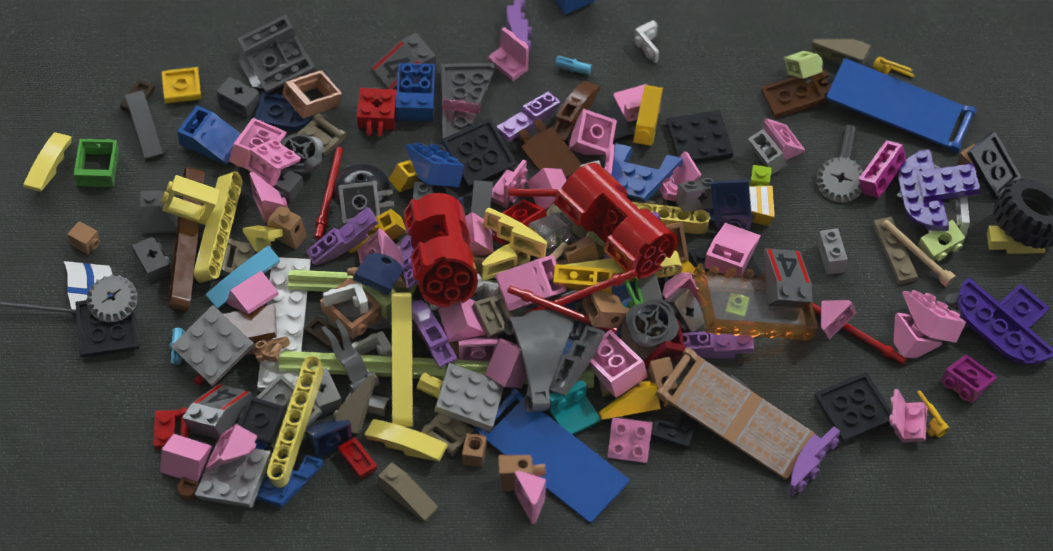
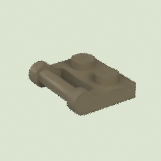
M319 113L297 133L320 139L323 143V157L328 155L347 136L345 131L334 127ZM319 125L322 126L327 131L332 133L335 137L332 139L330 136L325 134L317 127Z
M228 239L220 271L221 276H228L256 254L250 242ZM230 249L236 250L232 268L227 267Z
M502 294L475 301L473 304L488 339L506 333L504 321L496 304L500 306L505 319L513 317L511 311L507 310Z
M439 413L429 425L422 429L421 433L447 443V453L454 456L464 446L466 434H474V429L458 419ZM435 429L447 438H449L450 440H452L454 443L451 444L450 442L442 438L440 435L435 433Z

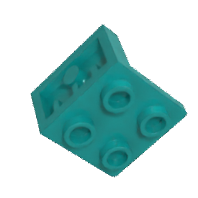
M583 380L576 382L566 395L558 393L549 395L550 408L548 410L555 421L572 435L601 422V418L586 397L587 385Z

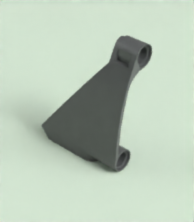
M550 309L531 311L524 316L510 317L504 321L505 332L507 335L516 336L528 377V391L524 398V406L529 413L546 411L550 408L549 387L574 322L573 318Z

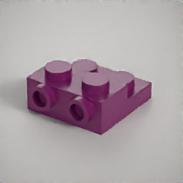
M965 355L946 369L941 381L946 388L956 391L961 399L973 403L983 395L988 387L995 383L997 376L968 355Z

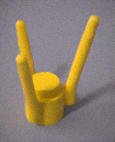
M878 57L872 69L884 74H888L892 69L911 78L914 77L913 74L909 73L912 71L911 68L888 61L882 57Z
M920 390L917 391L921 400L934 417L929 423L930 429L926 427V432L930 437L934 435L937 438L942 437L950 427L943 421L937 410L928 402Z

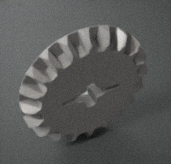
M833 157L821 165L817 173V186L820 192L829 200L849 202L857 198L862 192L859 177L864 171L861 169V165H858L855 160H850L849 157ZM843 175L845 180L840 183L836 177Z
M111 274L108 277L103 276L100 280L97 279L96 283L91 285L90 290L87 291L86 301L89 311L95 318L105 322H116L132 313L136 307L138 295L135 286L127 278ZM108 295H115V300H108Z

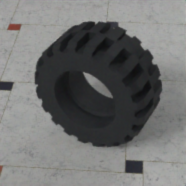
M1017 179L1007 184L993 208L995 220L999 223L1001 230H1004L1006 235L1014 238V241L1021 242L1027 247L1032 246V248L1044 249L1053 246V189L1047 188L1042 183L1039 184L1034 180L1028 181L1027 179Z

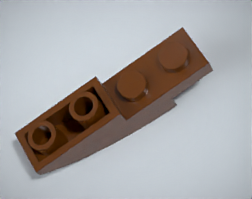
M583 81L568 96L557 113V122L553 129L565 144L569 142L582 110L586 109L589 111L601 88L599 85Z

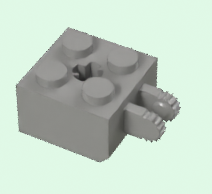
M376 181L338 185L343 223H348L366 207L370 208L375 217L380 215V207L394 206V201L379 203L378 196H388L393 194V191H377ZM361 196L363 200L365 199V204H362V207L354 204V199L357 200L356 197Z

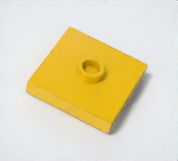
M198 67L161 71L165 103L201 99Z

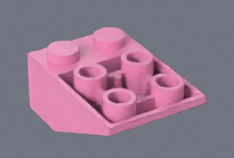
M725 223L709 247L706 254L705 268L741 280L761 235Z
M554 255L546 256L495 274L508 311L534 304L530 301L529 303L522 301L520 297L507 293L509 285L521 290L532 291V294L544 299L558 296L567 291L565 287L553 284L555 264H557Z
M912 290V292L903 291L902 294L918 330L929 338L957 342L966 323L960 318L959 313L947 309L948 305L936 301V297L932 294L926 293L923 295L915 290Z

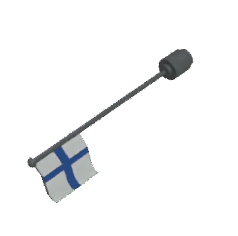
M64 261L68 274V297L71 309L0 302V306L76 313L75 302L86 300L87 291L90 290L91 285L96 283L97 279H102L103 276H111L112 271L110 266Z

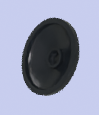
M368 164L352 165L337 175L334 195L340 203L338 185L376 181L377 191L389 190V180L386 174L375 166ZM361 196L356 197L357 200L354 199V204H357L358 207H362V204H365V199H361ZM378 196L379 203H383L387 196Z

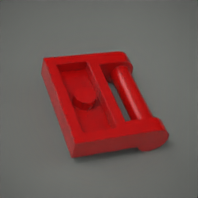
M188 408L155 411L154 449H163L173 434H175L176 419H181V436L189 437V428L183 420V416Z

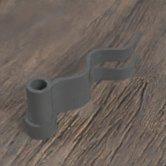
M337 319L335 322L342 336L344 351L341 349L333 333L326 326L321 328L329 338L336 358L346 369L352 383L349 385V389L353 393L369 375L376 374L373 371L368 373L362 357L352 347L347 330L340 320ZM378 377L376 379L374 387H377L380 384Z

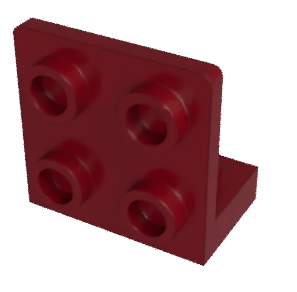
M677 320L679 330L675 338L671 341L660 343L659 347L644 360L645 368L649 369L650 361L670 357L671 364H673L683 355L685 345L679 320Z

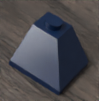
M349 420L323 422L312 425L305 430L306 440L315 458L338 450L339 446L352 439L351 422Z

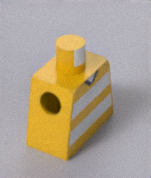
M750 186L752 222L769 226L774 218L773 186Z

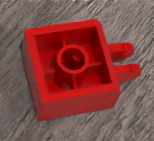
M360 88L357 127L366 128L367 136H371L372 129H377L378 136H383V129H395L397 90Z
M524 199L502 212L524 224L539 236L551 228L546 210ZM497 232L493 234L492 238L494 242H498L503 246L510 243L509 241L496 237Z

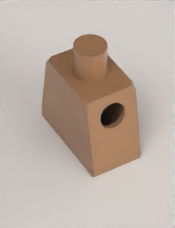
M279 206L268 219L267 227L283 229V237L275 239L295 250L307 237L302 218L292 213L288 207Z
M591 235L569 245L564 251L566 259L556 263L565 265L599 260L595 242Z
M602 291L586 296L582 301L592 327L617 328L630 310V308L623 307L618 296Z
M670 357L650 361L647 378L648 381L657 385V390L664 385L673 371ZM676 381L668 391L671 396L678 389ZM659 398V401H663L665 408L673 407L669 402Z
M499 455V474L503 492L515 490V472L517 471L537 477L546 476L545 464L533 465L532 456Z

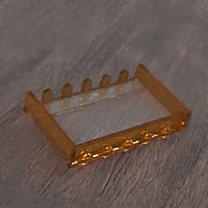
M699 264L692 274L706 326L705 333L811 340L819 329L812 303L802 308L767 305L765 271L759 278L752 277L754 275L753 269L746 270L743 276H735L737 273L736 268H730L725 275H717L719 268L714 266L705 274L703 264Z

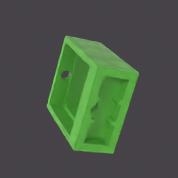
M79 140L74 170L76 186L114 187L119 155L117 140ZM86 154L111 155L109 170L84 169Z

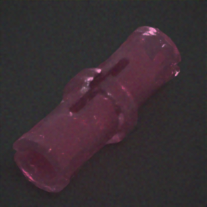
M444 98L442 110L457 111L460 114L464 112L479 115L480 103L464 101V99L451 100Z

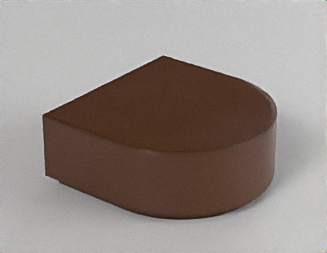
M182 477L177 486L179 497L183 500L194 499L200 482Z

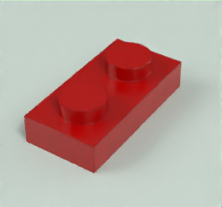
M355 437L338 447L340 454L360 480L377 470L376 463Z

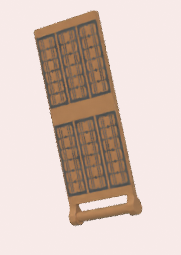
M690 348L684 350L683 357L664 385L658 388L655 393L657 397L669 402L784 480L788 479L799 454L815 434L698 356ZM690 360L694 361L695 364L674 395L671 396L668 391Z

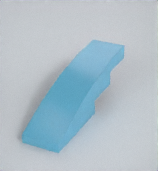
M268 245L220 281L206 294V297L213 306L220 309L227 304V298L231 289L260 271L263 273L267 272L280 263L279 257Z

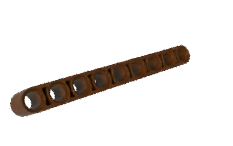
M185 167L183 178L204 184L205 171ZM180 196V199L201 206V203L198 201ZM180 216L177 218L167 308L187 312L191 301L199 223Z

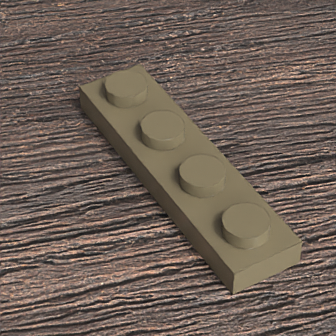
M892 217L874 220L873 227L898 284L917 281V273L904 244L883 226V221L885 220L890 221L895 226Z

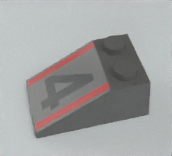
M414 33L397 43L371 67V70L387 89L397 90L399 63L435 64L436 70V55L421 37Z
M765 248L767 305L802 308L812 303V283L801 252Z
M218 384L192 402L184 414L183 420L191 433L219 440L221 434L233 426L252 393Z

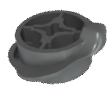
M294 134L281 142L283 146L292 150L301 158L300 162L286 167L288 170L298 175H304L316 170L320 166L323 152V143L320 139L305 134ZM313 151L315 153L314 156L308 159V156Z
M653 299L643 304H637L626 315V323L631 337L635 343L642 347H653L664 341H671L679 330L673 308L664 300ZM653 310L649 315L642 314L645 311ZM660 313H663L667 316L668 326H665L664 323L659 320ZM637 320L645 325L644 334L636 328ZM655 320L656 324L649 326V322L652 323ZM658 331L662 333L658 336L651 337V335L654 332Z

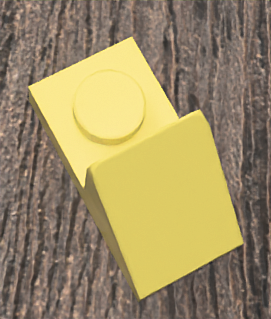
M258 225L243 228V233L256 252H260L268 245L271 248V242L275 241V238L283 237V229Z

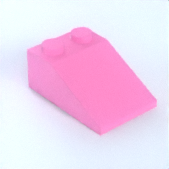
M252 118L235 141L229 162L234 163L238 167L245 168L247 156L251 148L273 139L281 143L287 132Z
M611 330L606 332L589 366L604 387L613 396L618 397L646 379L648 375L644 361Z

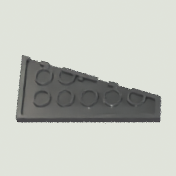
M496 63L441 64L443 138L474 124L496 68Z

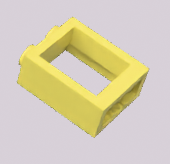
M176 175L173 182L169 181L166 192L164 191L161 199V202L164 203L162 211L206 225L216 205L219 189ZM177 194L203 203L204 205L200 206L174 197V195Z

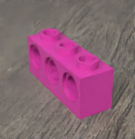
M886 140L859 177L863 194L876 198L881 197L906 160L902 144Z

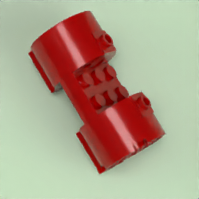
M588 163L580 167L566 180L562 188L557 190L554 204L578 227L582 226L586 231H593L605 242L604 252L624 271L628 272L634 269L638 279H644L655 274L662 268L660 264L666 257L671 258L677 246V236L648 209H638L627 198L628 191L600 164Z
M444 193L428 194L418 200L412 199L403 215L406 233L411 237L414 249L410 256L413 276L415 280H418V286L423 298L438 307H451L452 304L466 302L477 289L478 277L473 252L470 248L471 240L462 204L453 196Z

